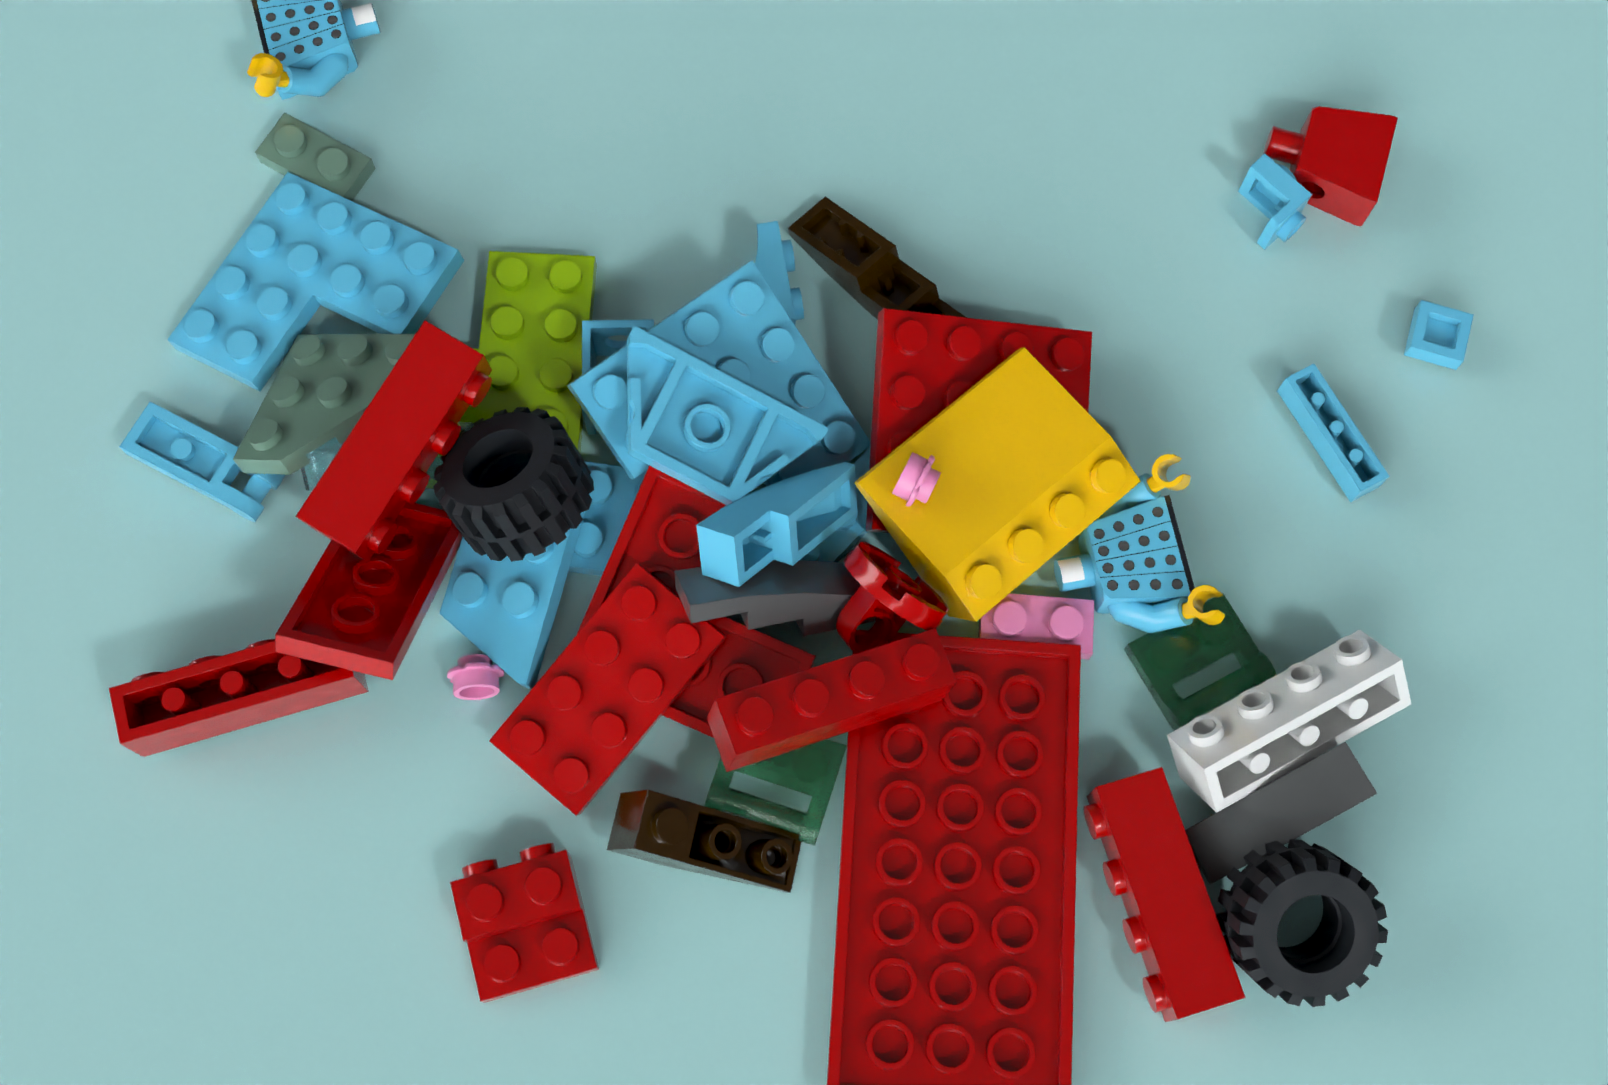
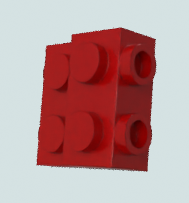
M546 843L524 849L519 852L521 862L498 868L496 859L472 863L462 868L463 879L450 882L463 941L468 944L480 1002L486 1003L599 970L572 857L567 850L556 852L554 843Z

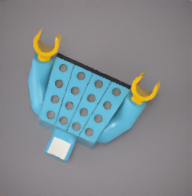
M251 0L264 53L253 56L247 73L251 77H257L254 89L262 97L272 96L276 88L282 100L296 95L324 96L347 74L354 72L358 68L352 40L381 33L373 4L368 3L343 9L340 0Z
M1165 454L1156 459L1152 467L1153 476L1147 473L1139 476L1140 483L1082 531L1078 539L1080 555L1054 560L1055 578L1061 592L1089 587L1092 600H1094V609L1097 613H1110L1115 621L1147 633H1156L1187 626L1193 622L1194 618H1198L1208 625H1217L1223 621L1225 614L1220 610H1211L1203 613L1204 603L1210 598L1221 597L1223 593L1210 585L1194 587L1170 495L1161 496L1163 488L1179 491L1189 485L1190 475L1182 474L1170 482L1166 477L1168 468L1172 464L1181 461V457L1174 454Z

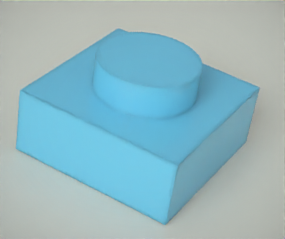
M1421 300L1414 308L1404 355L1456 370L1464 362L1474 314Z

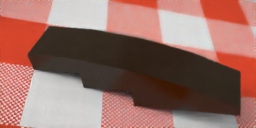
M826 196L787 228L790 236L811 258L877 320L878 312L884 308L965 317L939 298L936 284L899 259L895 244Z

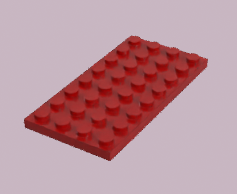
M855 630L854 636L863 635L868 631ZM896 633L889 643L915 634ZM939 635L957 679V683L939 702L849 731L847 735L827 1085H1071L1081 645Z

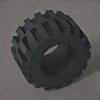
M517 407L513 412L509 413L504 409L494 412L491 418L486 420L481 418L474 422V427L467 432L462 431L451 450L446 455L440 457L443 464L435 469L434 478L437 483L433 488L439 504L476 553L481 556L487 554L490 560L502 561L506 556H508L511 562L523 560L525 555L532 553L535 557L546 552L545 547L555 542L558 545L567 538L565 533L570 528L576 529L582 522L583 518L580 513L590 508L592 498L589 493L594 491V481L590 476L589 468L562 423L555 416L550 417L547 411L539 408L531 412L528 407Z
M1289 839L1287 848L1280 842L1274 841L1265 844L1266 854L1262 856L1254 850L1243 857L1248 865L1241 872L1235 867L1232 868L1227 878L1233 882L1230 891L1221 889L1218 897V902L1226 908V912L1216 913V917L1221 930L1226 934L1224 939L1230 955L1234 957L1232 960L1265 992L1274 998L1279 995L1287 1004L1300 1006L1303 999L1312 1007L1325 1006L1327 995H1331L1338 1002L1349 996L1346 987L1353 982L1361 988L1369 980L1364 974L1368 965L1371 964L1378 967L1383 955L1376 951L1377 943H1387L1388 930L1378 923V921L1386 918L1387 914L1384 904L1374 898L1379 892L1373 883L1363 877L1362 872L1328 849L1315 843L1310 846L1303 840ZM1321 895L1323 915L1314 934L1298 945L1279 947L1277 931L1280 920L1286 910L1293 903L1304 897Z

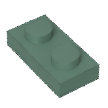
M285 112L255 151L260 163L283 175L290 172L351 201L354 200L376 169L372 159Z

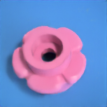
M912 452L892 494L907 501L905 506H912L915 499L925 504L928 501L941 472L931 468L935 460L933 455L926 459Z
M483 654L463 656L458 659V666L451 668L447 672V678L453 683V695L463 700H482L497 695L500 691L499 677L504 676V670L496 664L492 665V660Z

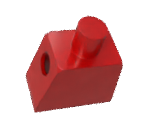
M1318 106L1312 108L1300 133L1273 126L1263 154L1265 153L1271 159L1291 164L1290 171L1295 176L1296 181L1312 194L1307 204L1361 227L1378 202L1398 117Z

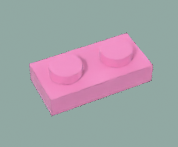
M1009 593L979 619L978 638L1081 645V659L1089 660L1093 654L1094 600Z

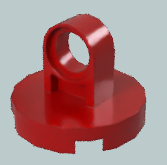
M860 542L844 559V565L847 570L861 584L837 618L836 629L844 642L854 653L887 644L906 620L927 631L934 628L937 630L949 610L943 599L919 576L914 581L898 567L901 562L866 542ZM876 617L874 626L863 635L854 636L855 630L864 620Z

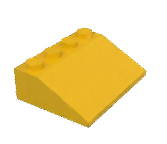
M1024 347L1015 351L856 480L854 484L921 579L947 604L949 608L947 615L977 622L1141 481L1113 438ZM912 452L926 459L933 455L935 460L931 468L941 472L928 501L925 504L915 499L912 506H905L907 501L892 494Z

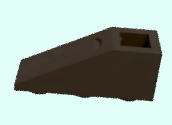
M647 789L620 793L607 850L663 866L791 893L803 835Z

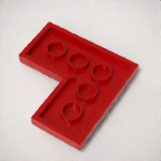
M884 308L878 312L869 470L1019 348L1025 347L1089 413L1092 332ZM867 502L866 531L889 533Z
M649 465L577 634L636 563L645 567L678 595L675 584V570L701 567L696 525L727 505ZM727 617L708 620L727 638L662 716L713 737L707 716L716 698L810 669L817 656L755 629L748 630L746 625ZM774 757L765 759V761L772 762Z

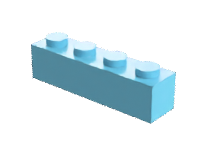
M1312 364L1285 378L1277 392L1349 501L1353 502L1379 488L1390 477L1316 365Z

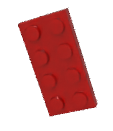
M406 503L394 521L398 524V529L393 540L382 553L374 552L368 562L331 540L275 634L276 652L393 680L460 547L463 536L447 513L438 508L417 503L412 505Z
M636 563L489 742L575 816L580 815L727 636L708 620L690 623L680 597L645 567Z

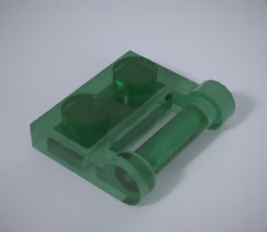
M1224 593L1221 597H1214L1203 605V613L1211 610L1223 612L1225 617L1221 623L1208 625L1198 618H1194L1190 625L1156 633H1147L1128 643L1124 648L1139 676L1174 731L1253 686H1257L1276 676V671L1271 661L1264 653L1259 651ZM1235 655L1241 668L1184 699L1178 696L1173 686L1228 656Z
M825 739L726 772L720 757L704 806L719 811L725 810L800 835L798 841L815 846L847 745ZM735 771L812 796L807 813L730 788Z

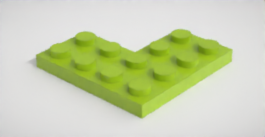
M489 251L479 349H473L483 354L492 369L489 375L492 378V383L482 402L475 408L469 405L458 422V425L461 426L460 433L462 431L467 432L474 427L473 423L481 418L486 420L493 417L494 412L506 409L509 413L513 412L517 407H528L532 412L539 408L547 411L550 417L555 416L562 423L578 452H581L582 408L566 385L582 375V321H592L597 271L595 256Z

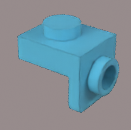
M1265 153L1250 166L1238 190L1241 195L1270 219L1257 241V244L1264 250L1278 237L1283 242L1289 240L1307 219L1301 213L1312 194L1296 181L1295 176L1287 167L1275 163Z

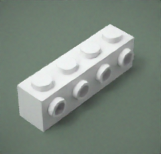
M1361 630L1339 639L1329 647L1301 662L1291 665L1285 671L1252 689L1242 692L1232 700L1202 716L1194 718L1188 724L1169 733L1167 737L1179 777L1216 813L1411 705L1403 661Z

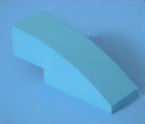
M843 462L781 480L740 498L698 523L696 526L702 575L740 587L773 560L793 566L858 513L856 485L854 484L856 481L855 465Z

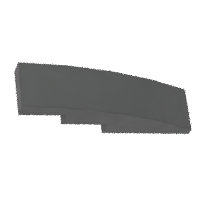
M773 560L740 587L702 575L701 567L675 570L676 591L690 623L741 614L747 629L751 630L796 620L803 636L836 630L837 618L840 612L861 586L847 570L844 563L799 560L792 566ZM876 617L867 618L861 624L874 622Z

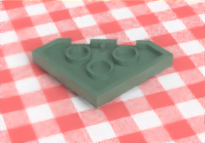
M298 334L233 458L234 462L246 474L291 475L311 463L307 454L336 437L340 444L345 442L415 334Z

